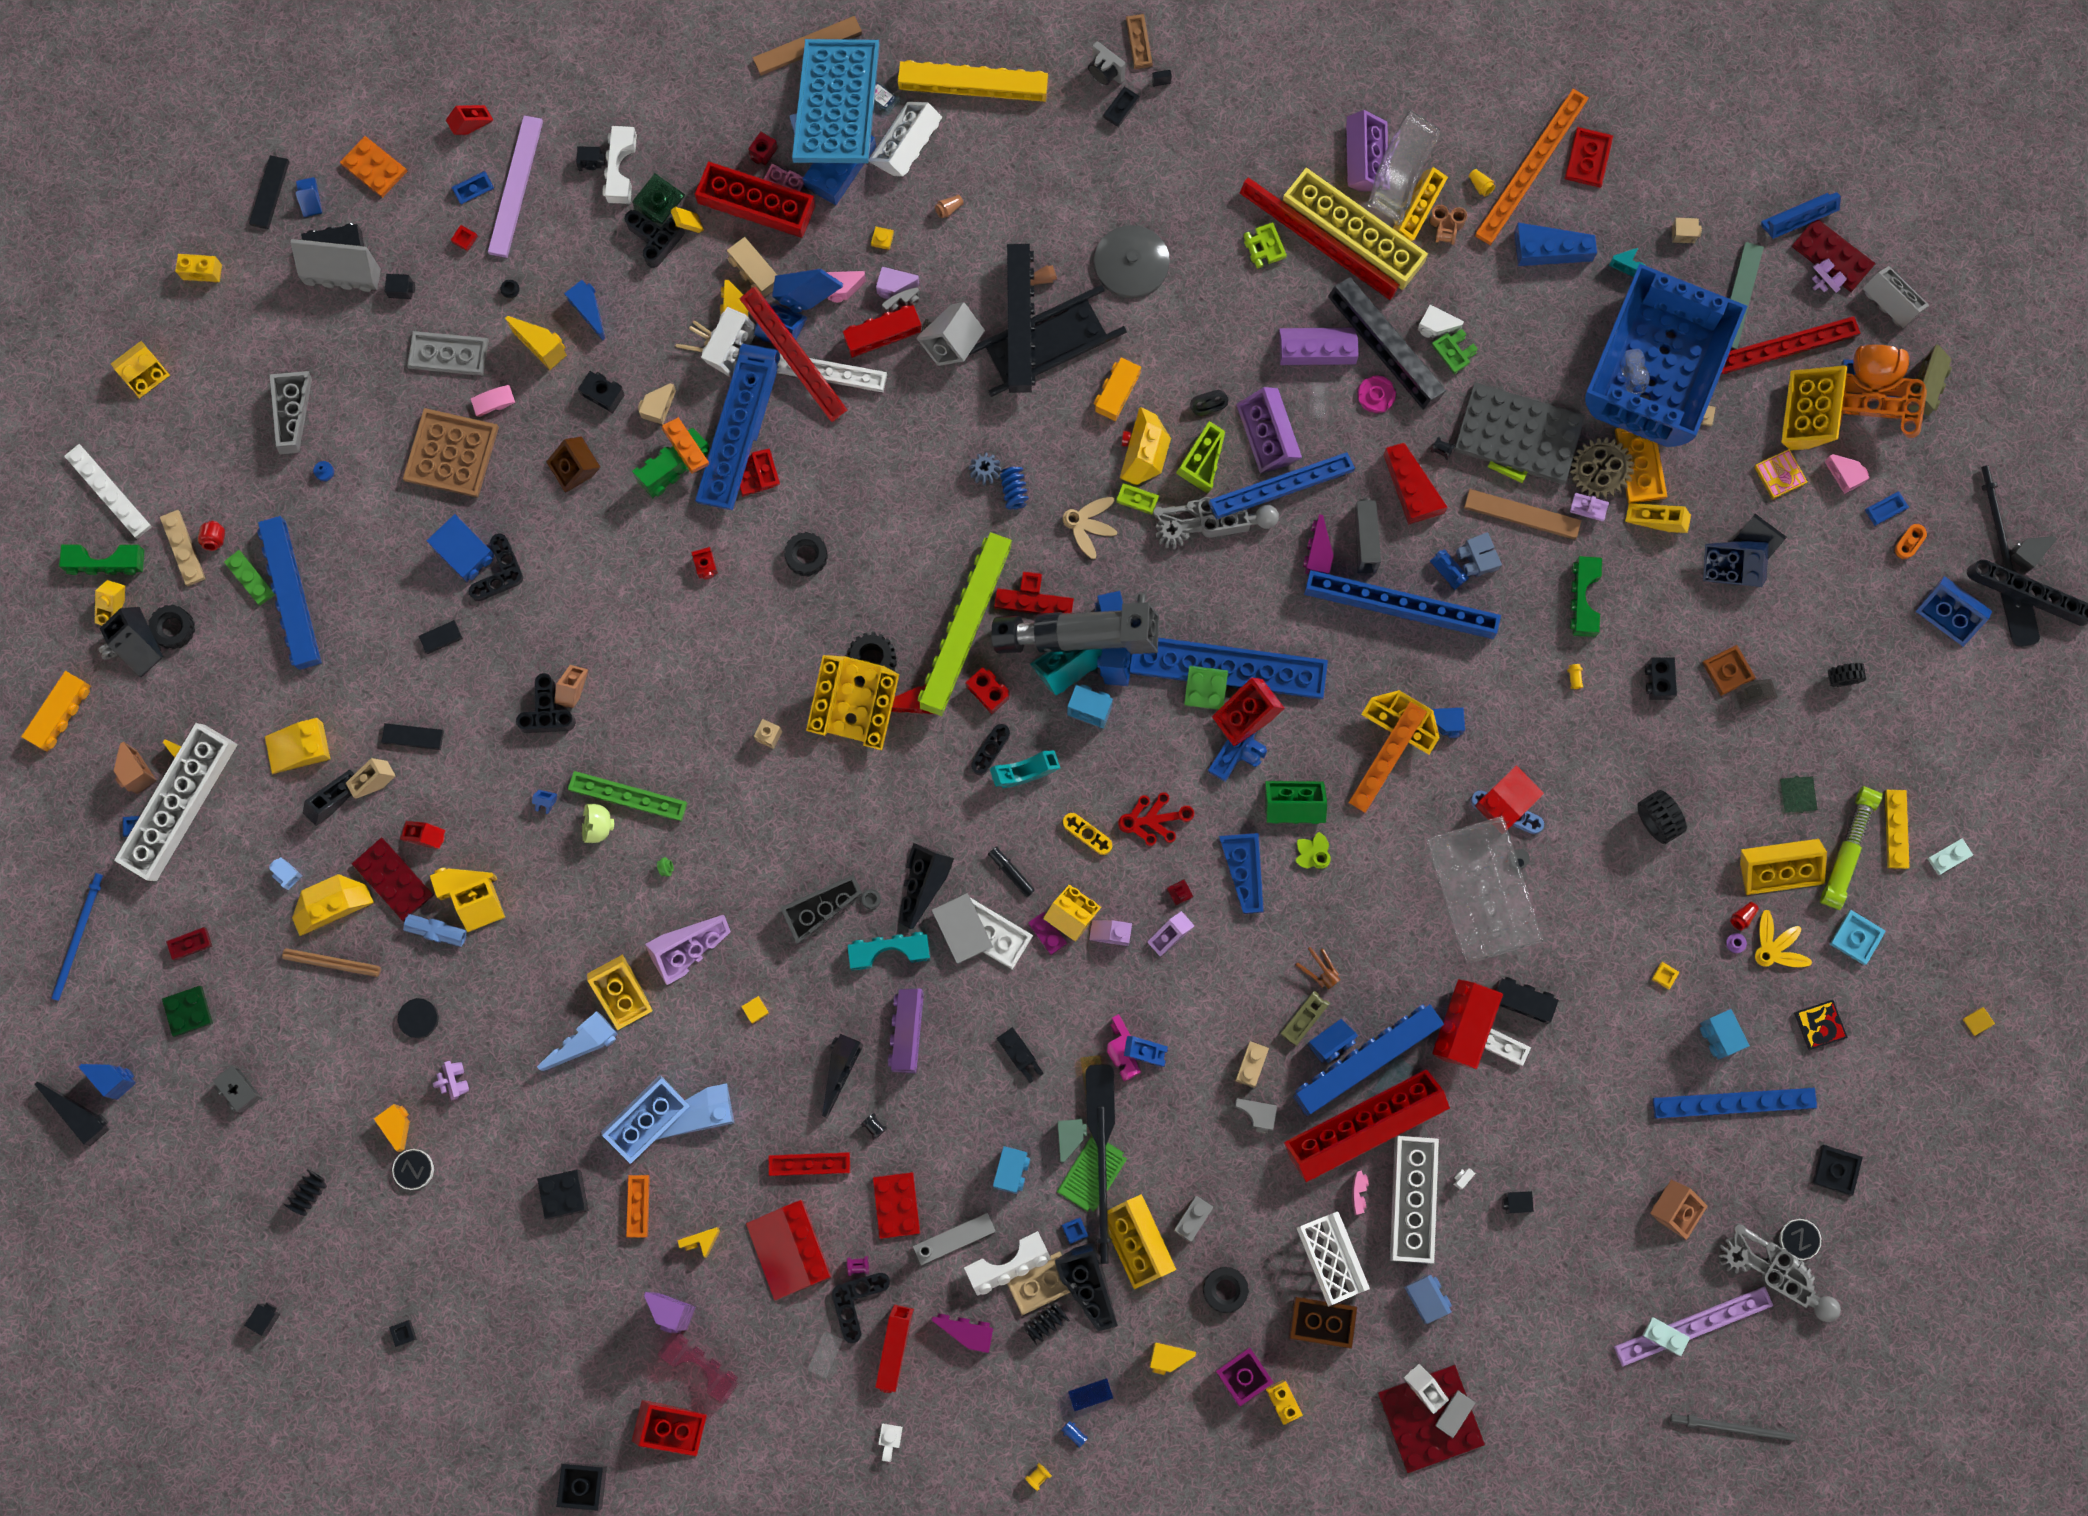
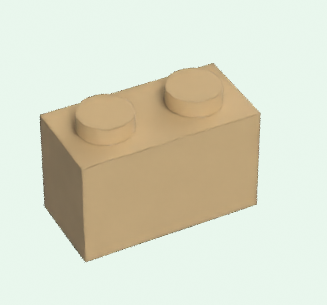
M1250 1041L1235 1081L1255 1088L1269 1048Z

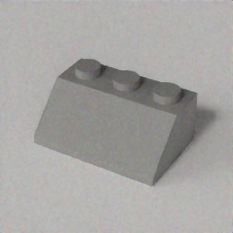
M1889 266L1878 272L1862 288L1865 291V295L1870 300H1875L1879 304V309L1884 313H1888L1892 317V321L1902 328L1909 325L1929 306Z

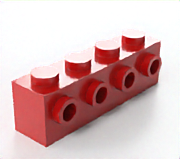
M906 305L899 308L898 311L886 312L879 318L867 319L863 324L851 325L842 332L850 355L853 358L921 333L922 324L914 305Z

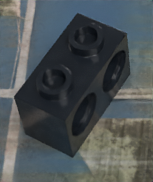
M1651 657L1647 664H1645V675H1648L1646 694H1649V700H1673L1677 696L1675 657ZM1655 666H1661L1664 672H1657ZM1658 684L1662 685L1665 692L1658 691L1656 686Z

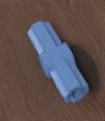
M411 914L405 919L403 929L406 932L424 936L423 938L431 941L435 940V942L439 943L442 941L462 947L467 933L466 930L449 926L445 922L431 918L428 920Z

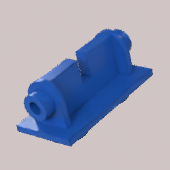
M1445 549L1437 552L1436 556L1430 560L1431 564L1454 590L1469 579Z

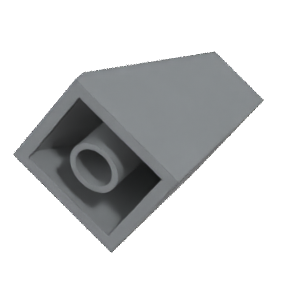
M964 302L951 304L918 335L917 340L936 365L941 366L964 362L985 330Z

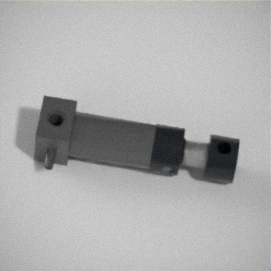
M1139 594L1137 603L1122 604V610L1040 613L1036 615L1035 623H1023L1020 616L995 617L992 622L991 638L993 648L998 654L1021 653L1025 644H1036L1037 650L1041 653L1126 648L1130 654L1158 653L1159 614L1149 602H1145L1146 596Z

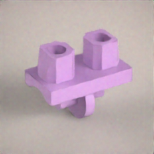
M1829 258L1813 266L1822 279L1820 280L1815 275L1812 280L1816 285L1812 288L1817 290L1820 287L1825 292L1829 289L1824 284L1827 282L1837 293L1847 278L1840 271L1833 278L1827 274L1835 266Z
M1575 493L1570 512L1604 521L1609 502L1596 499L1594 496L1589 497Z
M450 1061L444 1062L442 1068L445 1079L442 1073L436 1074L438 1081L433 1083V1087H440L441 1094L447 1092V1085L451 1101L456 1100L460 1095L469 1091L467 1081L456 1083L455 1076L464 1074L462 1062L452 1064Z

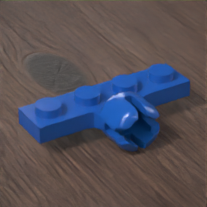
M1257 732L1236 746H1233L1228 739L1208 769V772L1226 782L1239 761H1245L1254 767L1259 766L1262 762L1260 758L1264 759L1266 756V746L1254 739Z

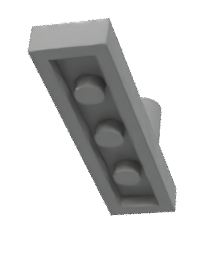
M988 1213L921 1242L913 1246L920 1264L923 1265L996 1231Z

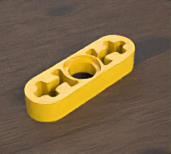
M1075 813L1065 815L1063 826L1068 832L1100 855H1107L1111 852L1112 841L1106 835ZM1068 818L1070 820L1075 818V823L1078 826H1080L1081 823L1084 824L1080 828L1079 833L1075 832L1077 831V827H1075L1074 825H1072L1071 827L1068 826ZM1083 830H1092L1093 837L1091 839L1083 838ZM1097 835L1100 836L1098 841L1101 843L1107 842V850H1100V845L1096 841L1094 845L1091 844Z

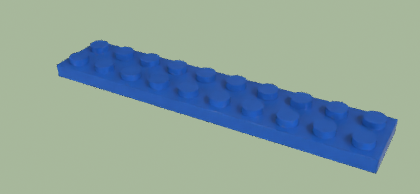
M1158 638V653L1132 654L1130 674L1187 681L1189 666L1228 670L1226 687L1241 688L1252 677L1263 679L1273 693L1323 699L1328 660Z

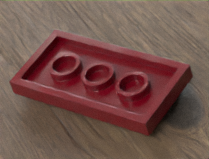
M1820 220L1812 222L1791 246L1814 265L1820 264L1829 258L1835 266L1827 274L1833 278L1840 271L1847 278L1842 286L1851 293L1876 264Z
M382 837L351 863L403 922L409 914L415 913L434 896Z

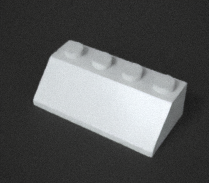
M907 102L870 157L869 162L893 176L903 177L908 173L912 162L919 156L922 147L929 141L932 132L939 126L942 116L928 102Z

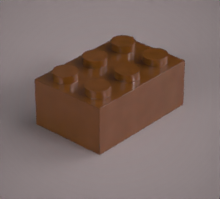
M1294 1297L1288 1339L1352 1349L1357 1307L1337 1303L1328 1306L1325 1301Z

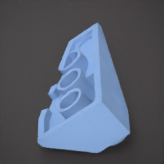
M596 1011L576 1029L578 1031L576 1035L567 1037L563 1041L562 1049H555L537 1067L539 1070L545 1071L602 1048L605 1045L608 1047L616 1040L615 1036L618 1033Z
M727 1083L707 1087L686 1099L685 1101L690 1107L657 1139L733 1124L734 1118Z

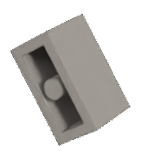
M1195 1196L1173 1231L1187 1241L1192 1242L1213 1209V1206Z

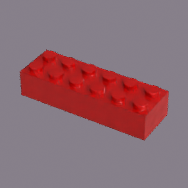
M709 161L695 192L697 203L800 238H803L816 206L814 196Z

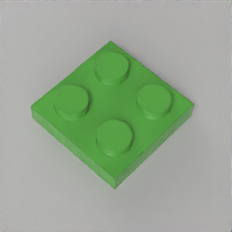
M1189 666L1184 705L1220 709L1224 705L1228 670Z

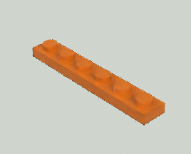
M1410 701L1350 799L1349 803L1366 813L1426 715V710Z

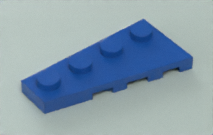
M1259 834L1219 836L1243 913H1264Z

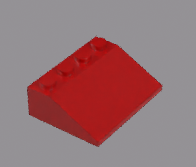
M803 1200L786 1205L746 1223L774 1301L832 1278Z

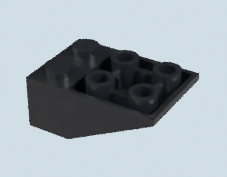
M140 607L120 608L99 628L107 645L139 677L144 676L163 658Z

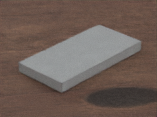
M413 331L407 367L408 369L483 376L489 339Z

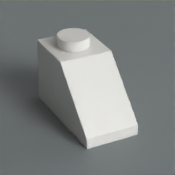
M1429 305L1419 324L1418 331L1424 337L1435 339L1442 337L1447 332L1449 334L1461 330L1464 321Z
M1420 1364L1404 1377L1411 1389L1433 1414L1449 1401L1435 1379Z

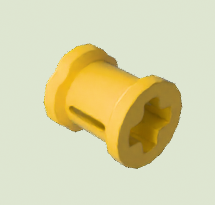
M1038 1463L1037 1468L1030 1476H1026L1025 1479L1038 1491L1040 1489L1039 1486L1047 1478H1051L1052 1475L1043 1465Z

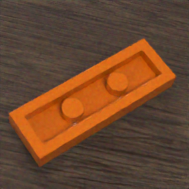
M679 417L662 425L663 432L692 474L709 465V461Z
M628 1175L626 1233L628 1238L648 1237L649 1175Z

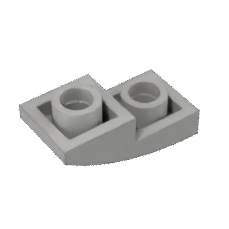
M912 288L892 296L882 304L883 312L892 313L898 311L901 308V304L903 306H915L920 300V290Z

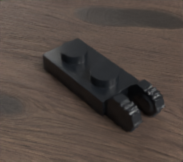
M1013 1027L996 1038L1019 1072L1023 1073L1029 1083L1033 1082V1077L1025 1069L1028 1065L1032 1064L1038 1075L1044 1074L1036 1063V1059Z

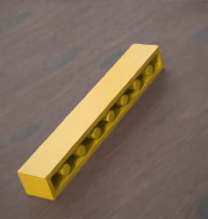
M907 60L905 62L900 61L898 87L899 90L1046 102L1048 73L1043 71L1028 72L1023 69H991L985 66H954L948 63L942 65L933 64L932 62L916 63Z

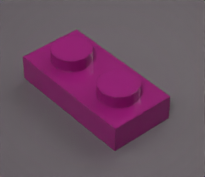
M1042 912L1029 921L1028 924L1049 954L1053 955L1067 945L1057 928L1043 919L1046 913Z

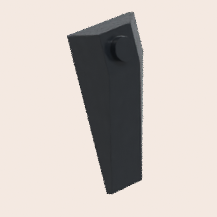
M913 843L906 868L910 869L909 880H904V886L907 887V895L901 902L900 924L914 929L947 879L954 858Z
M840 1034L839 1038H834L830 1047L833 1050L831 1052L822 1116L826 1119L863 1048L861 1042Z
M1095 1242L1075 1247L1055 1259L1060 1280L1072 1293L1075 1301L1077 1300L1096 1330L1102 1331L1117 1327V1320Z

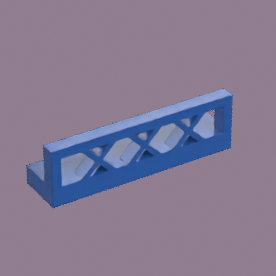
M1837 192L1831 195L1828 193L1761 221V226L1774 239L1839 211L1841 196Z

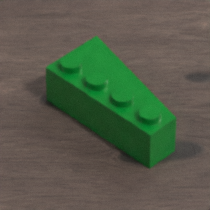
M692 427L688 432L706 457L710 447ZM669 446L664 447L655 459L650 457L644 462L645 466L639 469L637 467L632 470L637 483L652 499L655 496H661L670 483H676L684 471H689L673 446L671 448Z

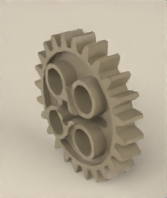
M1597 438V443L1595 444L1590 440L1589 447L1583 444L1584 450H1577L1579 457L1573 456V460L1576 463H1571V468L1575 470L1570 471L1572 476H1575L1572 479L1573 483H1577V489L1582 488L1583 495L1589 492V497L1596 494L1597 499L1604 495L1605 500H1607L1608 494H1611L1614 498L1615 491L1621 494V487L1628 488L1626 481H1632V478L1629 476L1634 474V470L1631 469L1634 466V462L1630 461L1632 455H1627L1629 452L1628 448L1622 450V443L1616 446L1615 439L1609 443L1608 438H1605L1604 442ZM1598 453L1606 454L1602 459L1596 458ZM1613 464H1621L1619 469H1611ZM1599 467H1601V468L1606 467V470L1601 469V470L1599 471ZM1586 468L1594 469L1590 474L1584 473ZM1603 478L1609 480L1605 485L1599 484V481Z

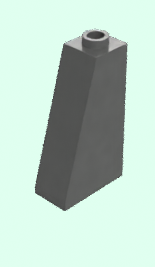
M1364 498L1357 501L1355 505L1357 573H1377L1381 563L1376 501Z

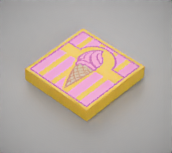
M1790 449L1754 466L1772 500L1808 482Z

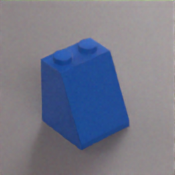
M456 514L426 540L433 550L466 582L475 579L479 574L478 571L483 566L487 567L493 561L494 554Z

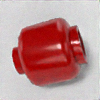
M216 521L202 524L199 528L198 543L209 551H215L222 547L225 538L224 527Z

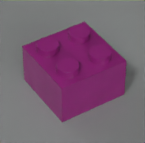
M1250 1347L1215 1370L1239 1407L1274 1383Z

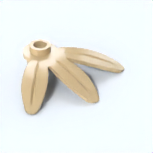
M1113 497L1093 501L1079 512L1070 509L1063 514L1064 525L1073 529L1074 538L1079 548L1090 559H1096V551L1084 530L1101 536L1117 535V531L1109 525L1088 519L1109 508L1115 501ZM1069 516H1072L1075 519V521L1070 522Z

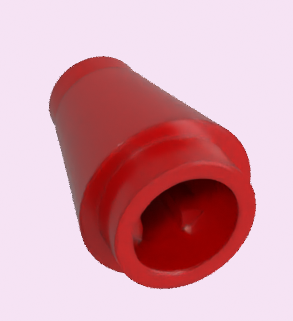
M1749 902L1732 914L1731 924L1740 931L1747 929L1759 910L1758 906L1753 902Z

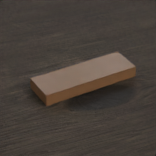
M1144 14L1126 16L1134 69L1153 67Z

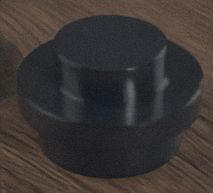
M505 280L500 287V291L504 297L514 298L519 294L520 287L514 280Z

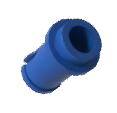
M1068 1421L1061 1431L1064 1436L1067 1435L1080 1448L1088 1437L1074 1426V1422Z

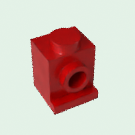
M710 547L691 552L699 579H710L714 577V574H718ZM708 561L707 565H701L702 562Z

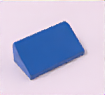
M485 170L451 187L460 204L494 189Z

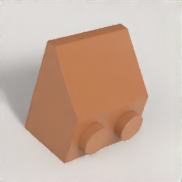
M125 742L120 743L114 772L117 775L115 780L120 787H125L128 792L132 791L138 794L157 780L138 751Z
M1671 1179L1664 1188L1657 1203L1654 1204L1650 1214L1658 1222L1687 1240L1708 1206L1691 1188Z

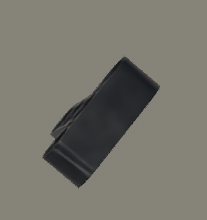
M630 210L625 214L624 219L628 229L648 243L643 249L642 254L649 267H658L685 234V229L680 227L677 230H671L676 226L673 217H670L660 227L639 211ZM632 220H638V222L634 224L631 223ZM647 230H653L652 233L645 234ZM663 240L668 241L666 244H660ZM652 254L656 255V257L652 259L648 258Z
M541 673L535 678V712H523L516 717V725L524 733L570 731L575 727L576 720L569 711L556 710V685L547 673ZM549 680L550 683L547 687H541L543 681ZM550 699L549 705L541 706L543 700ZM564 717H570L569 723L561 724ZM545 718H550V723L543 726L542 721ZM526 719H530V724L526 727H523V721Z

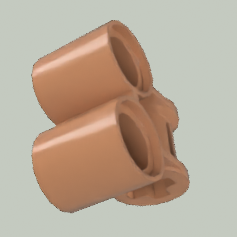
M1437 205L1433 208L1429 219L1431 225L1437 227L1435 242L1444 241L1451 242V245L1455 244L1457 230L1464 227L1467 219L1465 209L1457 207L1449 213L1444 205ZM1439 214L1443 218H1437L1435 215ZM1454 217H1459L1462 221H1456Z

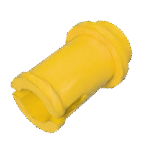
M1580 664L1569 665V669H1567V672L1570 674L1571 689L1583 688L1581 675L1583 668Z

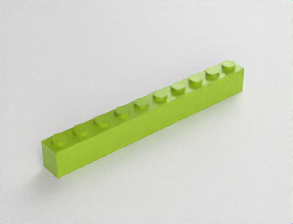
M991 532L988 538H984L981 545L983 551L981 555L978 554L974 562L976 568L974 572L970 571L967 579L969 585L967 588H963L960 599H962L961 604L955 607L953 616H955L954 621H950L946 630L948 633L947 638H943L939 647L941 650L940 655L935 656L933 660L932 674L928 673L926 677L925 691L921 690L919 694L920 709L941 717L943 716L1010 552L1011 539Z

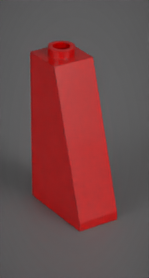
M894 1305L890 1313L875 1386L881 1392H896L914 1312L913 1308Z

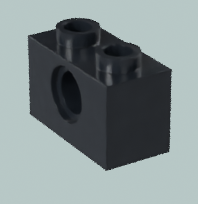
M589 371L578 388L581 396L612 414L625 396L622 390L623 387L615 381L609 382L599 372L595 374ZM602 388L607 389L604 393H598Z

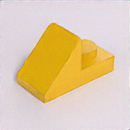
M716 1227L677 1240L679 1248H685L686 1251L698 1248L697 1244L700 1243L703 1256L707 1258L720 1230Z

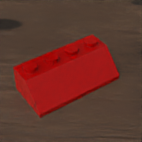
M1458 979L1443 1021L1444 1025L1441 1026L1432 1054L1445 1062L1477 1069L1503 994L1475 982Z

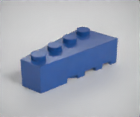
M1517 223L1514 230L1518 266L1590 262L1594 260L1597 254L1596 238L1592 234Z

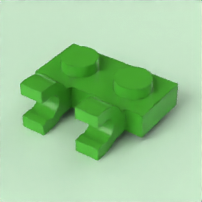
M1463 329L1453 336H1450L1447 332L1432 343V347L1454 375L1470 364L1469 358L1477 354L1476 351L1478 350L1474 343L1464 351L1459 348L1457 344L1465 340L1467 335Z

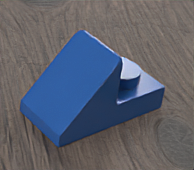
M315 177L296 181L298 191L295 193L303 217L323 214Z

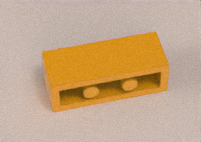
M1122 357L1118 363L1115 362L1113 364L1110 379L1106 378L1102 386L1104 389L1102 394H1098L1094 401V405H1096L1095 412L1114 421L1117 420L1141 374V366Z

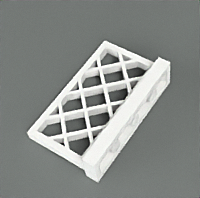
M1338 1211L1297 1227L1328 1306L1370 1289ZM1321 1223L1325 1230V1233L1319 1230ZM1306 1228L1313 1232L1312 1240L1308 1238L1305 1231ZM1318 1236L1324 1239L1323 1246L1316 1243ZM1329 1243L1331 1245L1333 1253L1327 1250ZM1315 1248L1321 1251L1320 1259L1315 1256ZM1326 1255L1332 1258L1331 1265L1324 1262ZM1337 1262L1341 1272L1335 1269ZM1323 1268L1329 1271L1328 1278L1324 1277L1322 1273ZM1334 1275L1340 1278L1339 1285L1332 1282ZM1344 1282H1346L1349 1292L1343 1289ZM1331 1287L1337 1291L1335 1299L1332 1298L1330 1293Z

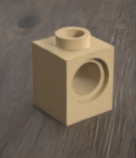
M1676 218L1672 224V243H1695L1702 232V227L1699 226V219Z
M762 719L754 738L757 742L774 749L782 734V730L779 726Z

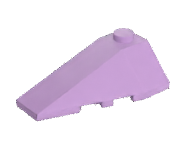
M721 915L663 934L645 945L651 960L665 984L668 985L685 976L689 972L687 968L695 960L697 962L703 959L701 955L708 948H714L731 931L725 916Z

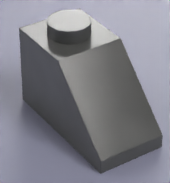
M2050 536L2027 538L2022 543L2018 541L2011 549L2013 552L2011 560L2029 572L2038 564L2057 538Z

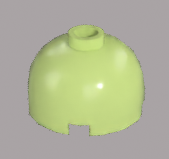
M585 805L582 839L584 843L601 842L608 837L610 830L613 831L614 819H610L609 811L601 805Z

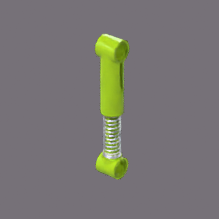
M1865 786L1860 788L1855 800V804L1858 806L1857 812H1855L1856 815H1854L1846 841L1842 842L1828 884L1822 892L1820 903L1837 910H1841L1847 898L1846 891L1862 849L1860 843L1862 842L1861 839H1863L1862 836H1864L1863 833H1865L1864 830L1868 826L1866 823H1869L1867 820H1870L1869 817H1871L1872 812L1877 810L1882 799V793Z

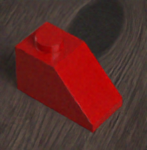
M485 105L455 106L446 119L454 135H468L493 121Z
M406 821L400 840L440 849L444 842L446 830L425 822Z

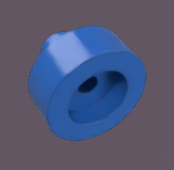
M321 461L315 465L313 472L320 481H328L334 476V468L329 462Z

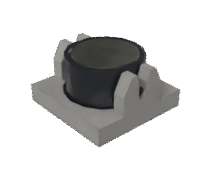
M1097 41L1093 45L1092 61L1088 65L1090 74L1102 86L1109 85L1113 79L1121 85L1125 80L1126 62Z

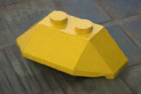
M1142 407L1138 410L1120 474V479L1133 485H1138L1162 473L1171 437L1158 416Z
M1400 690L1371 697L1361 715L1390 732L1396 726L1410 701L1426 710V715L1409 743L1430 755L1440 738L1432 709Z
M337 874L302 890L292 919L299 936H302L374 902L367 885Z

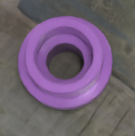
M1734 933L1728 936L1726 946L1732 953H1740L1745 950L1747 942L1743 935ZM1734 940H1738L1740 945L1735 946Z

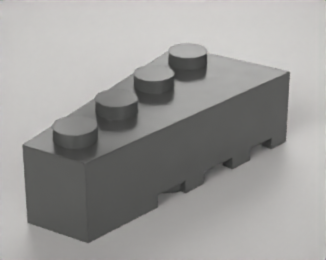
M854 874L781 907L796 944L801 943L862 894Z

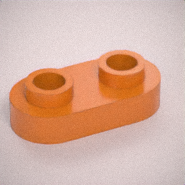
M1913 524L1905 531L1895 546V553L1899 558L1909 559L1916 553L1927 537L1925 527L1920 524ZM1913 532L1918 535L1917 538H1914V537H1913V535H1912ZM1902 547L1907 549V553L1902 551Z

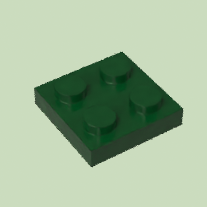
M201 985L162 998L173 1037L213 1024Z

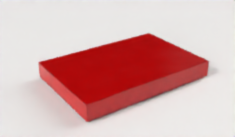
M1577 127L1565 180L1601 188L1614 135Z

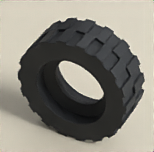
M800 532L792 536L788 540L787 546H785L784 556L790 570H793L795 574L807 577L813 574L816 575L819 571L823 570L824 565L827 563L826 545L814 533ZM808 545L814 548L816 556L812 562L802 563L797 559V551L800 547Z
M164 605L162 608L159 607L149 619L148 626L156 642L166 649L182 648L185 644L189 643V640L193 638V633H195V622L192 620V616L180 606ZM170 618H176L181 623V630L175 636L165 635L162 629L164 622Z
M1220 1267L1213 1270L1206 1277L1203 1284V1294L1206 1302L1218 1312H1234L1242 1307L1248 1298L1249 1289L1245 1276L1232 1267ZM1227 1279L1234 1283L1236 1293L1232 1299L1222 1300L1217 1296L1216 1285L1221 1280Z

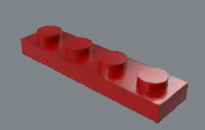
M997 588L995 609L1034 614L1072 613L1074 598Z
M850 1152L768 1155L769 1176L851 1173Z

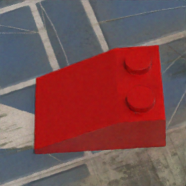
M1251 677L1212 718L1232 745L1236 746L1270 723L1285 708L1263 679Z
M1516 765L1474 806L1503 834L1544 793Z
M642 1400L632 1442L641 1447L697 1456L707 1415L662 1403Z

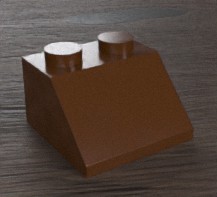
M582 436L564 439L546 461L565 493L592 478L600 469V465Z

